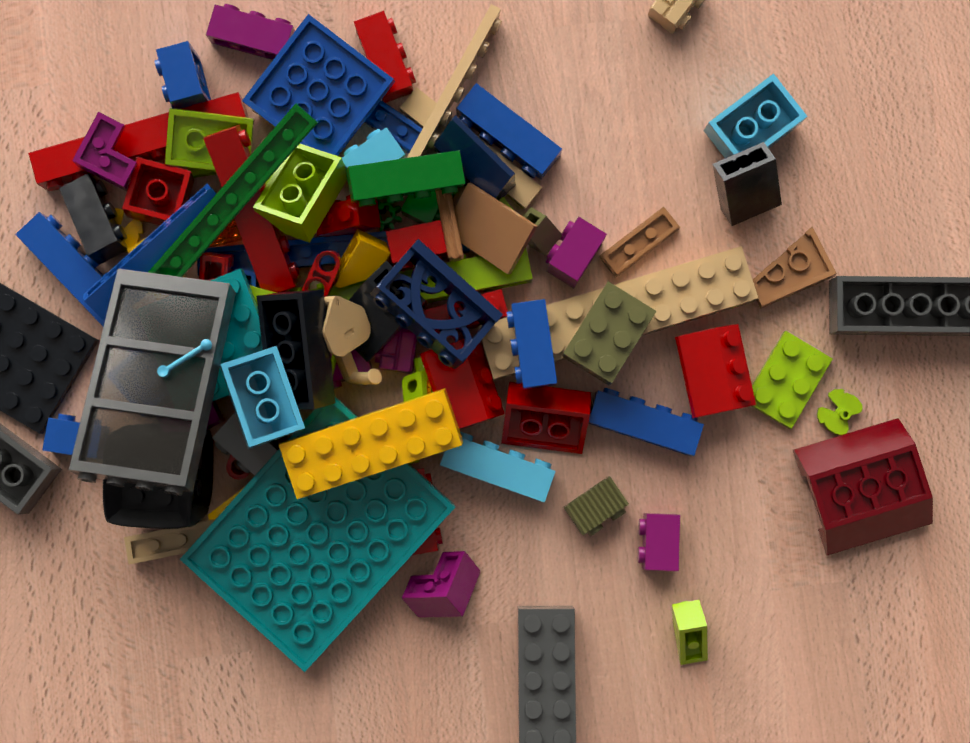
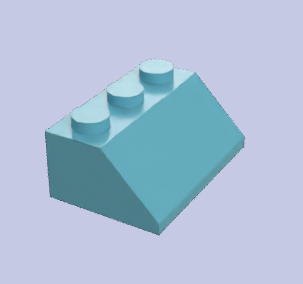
M277 346L220 364V369L248 449L305 429Z

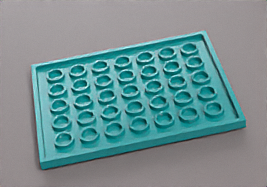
M335 397L336 404L315 409L303 422L305 429L293 433L288 440L356 418L357 416ZM279 448L179 560L301 670L306 672L455 509L456 505L409 463L297 499Z

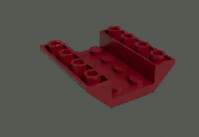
M899 418L793 450L800 475L807 478L822 528H819L818 531L826 556L933 524V496L916 444Z

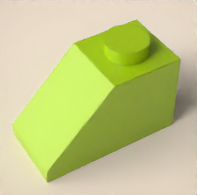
M700 600L672 604L673 627L680 665L708 661L707 623Z

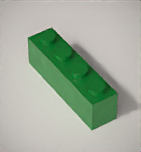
M460 150L348 166L346 169L351 203H359V207L376 205L375 200L387 199V203L400 202L404 200L403 196L414 195L415 199L427 198L431 196V192L440 190L442 195L459 192L458 188L465 185Z

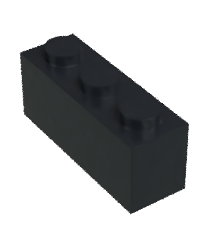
M87 173L59 188L88 257L100 265L127 251L128 248L124 241L127 239V235L121 225L117 224L115 220L117 212L114 206L107 201L105 195L108 194V191L100 179L96 181Z

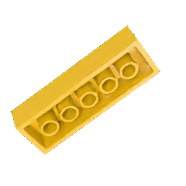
M446 388L284 441L279 444V448L296 498L300 499L462 446L463 439Z

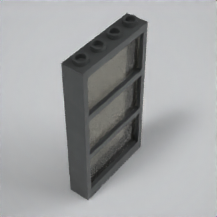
M117 269L69 470L78 475V480L96 483V479L107 480V484L117 487H124L125 483L136 484L135 488L144 491H153L154 487L165 488V493L179 496L182 495L183 491L193 493L236 292L230 283ZM204 339H209L212 342L210 350H203L170 371L168 377L163 378L158 375L157 369L160 366H168L200 346Z

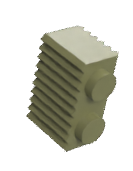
M608 476L563 508L582 535L588 533L589 536H592L603 528L601 523L606 519L611 518L614 521L626 513L624 507L629 503L612 478Z

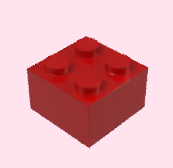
M137 157L136 162L138 165L131 176L122 210L128 218L160 226L189 200L195 180L192 172L189 170Z

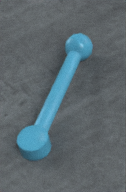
M204 339L200 346L168 366H160L157 369L158 375L163 378L168 377L170 371L203 350H210L212 342L209 339Z

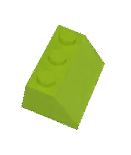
M299 144L274 172L253 206L254 211L285 234L310 243L347 181L346 168L342 157Z

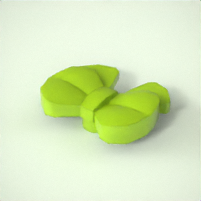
M834 389L828 393L830 400L837 406L835 411L820 407L816 415L820 424L823 423L829 432L836 435L846 434L849 430L848 420L851 415L862 411V403L852 394L844 393V389Z

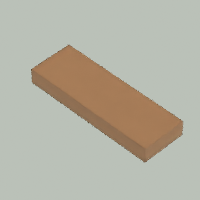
M662 207L603 252L599 258L616 278L678 231L680 226L666 208Z

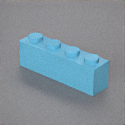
M460 432L463 439L462 446L447 450L443 454L440 466L544 503L556 472L550 469L552 464L539 459H536L535 463L524 460L525 454L511 449L509 454L498 451L500 445L484 440L483 445L472 442L474 436Z

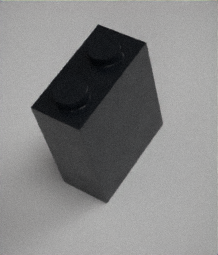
M764 142L713 163L720 209L731 226L782 205L776 158Z

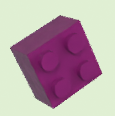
M579 216L575 223L572 221L568 222L561 234L560 240L563 242L560 246L557 244L553 246L546 260L548 264L546 272L572 288H575L607 235Z

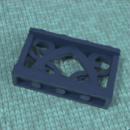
M419 239L370 293L374 303L379 308L390 312L395 317L398 325L404 329H409L417 336L416 338L422 346L432 349L444 365L453 369L463 364L503 315ZM408 261L415 265L411 278L398 273ZM427 278H430L435 283V287L425 286L421 284V281L424 284H428ZM402 281L409 285V288L400 287L396 290L402 292L403 299L399 300L390 292V284L392 282ZM420 291L426 294H437L444 291L448 294L447 310L451 319L435 320L425 318L421 305ZM455 303H458L464 309L463 311H457L461 317L457 315L454 309ZM478 321L482 327L472 338L466 326ZM457 329L464 336V346L458 350L446 341L447 337H452L455 343L458 341Z

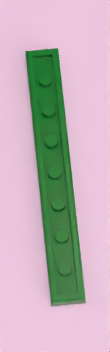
M296 103L148 273L183 277L318 122Z

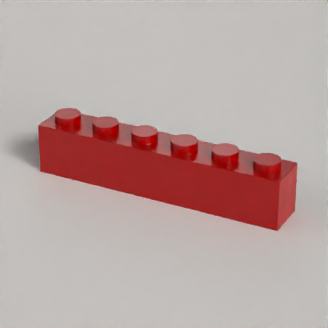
M240 125L207 135L203 138L222 187L251 155L248 146H251L249 135L245 129L241 130ZM265 183L236 215L234 220L260 288L278 293L296 287L300 272L296 262L291 263L287 252L291 250L286 236L281 237L279 229L253 209V206L266 187Z

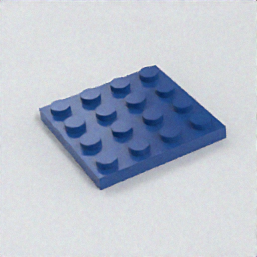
M308 14L242 101L275 127L297 103L318 122L300 144L339 156L395 83V80Z

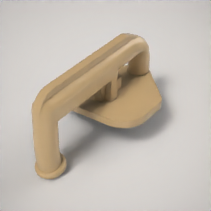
M340 296L324 297L326 318L322 334L329 352L335 356L344 380L349 384H379L382 381L381 372L374 368L368 372H358L351 354L352 350L367 341L370 336L371 326L364 308Z

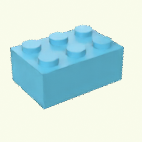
M773 73L708 122L703 131L724 158H727L762 142L770 148L797 128L808 116Z

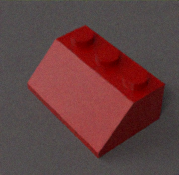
M739 324L716 327L675 337L692 418L756 405Z
M464 339L459 340L456 343H450V345H452L456 350L462 349L464 346ZM480 343L463 364L456 369L444 365L433 350L420 354L432 391L435 392L446 388L459 429L480 424L505 414L501 399L493 382L492 373L484 356L483 347Z
M509 382L501 444L583 454L590 417L591 392L548 386L523 390L522 383Z

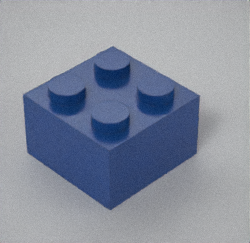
M189 41L156 49L158 59L155 60V66L159 76H163L165 85L162 86V92L166 102H170L172 108L181 109L211 100L200 57Z

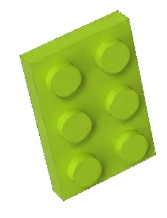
M170 108L165 164L215 170L203 138L207 135L240 125L241 130L245 129L247 131L252 146L254 119Z
M784 331L752 384L756 405L751 407L786 428L792 429L833 358L788 331Z

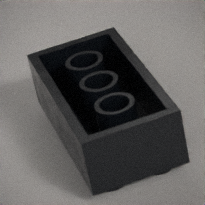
M324 290L278 292L256 296L262 349L265 350L277 346L298 409H317L336 404L331 355L322 334L326 318Z

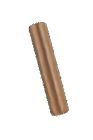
M441 190L435 191L448 258L451 262L460 261L464 258L452 195H442Z

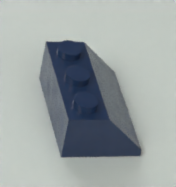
M455 115L434 144L435 152L444 153L460 150L465 185L463 186L473 183L497 200H500L516 185L515 173Z

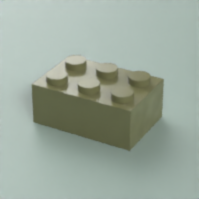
M608 281L562 354V357L609 386L613 383L652 320L656 310Z

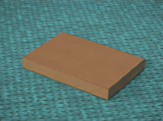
M468 183L454 208L461 243L506 274H512L538 226L473 183Z

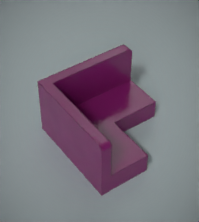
M98 112L72 161L77 167L127 191L128 182L138 164L136 161L113 150L125 126Z
M465 551L442 552L433 575H411L402 599L419 618L463 617L478 580L480 569Z

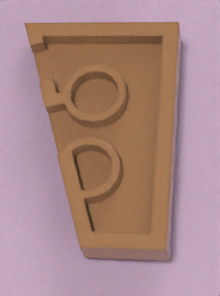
M813 226L753 279L758 295L756 301L760 309L836 276L837 273Z

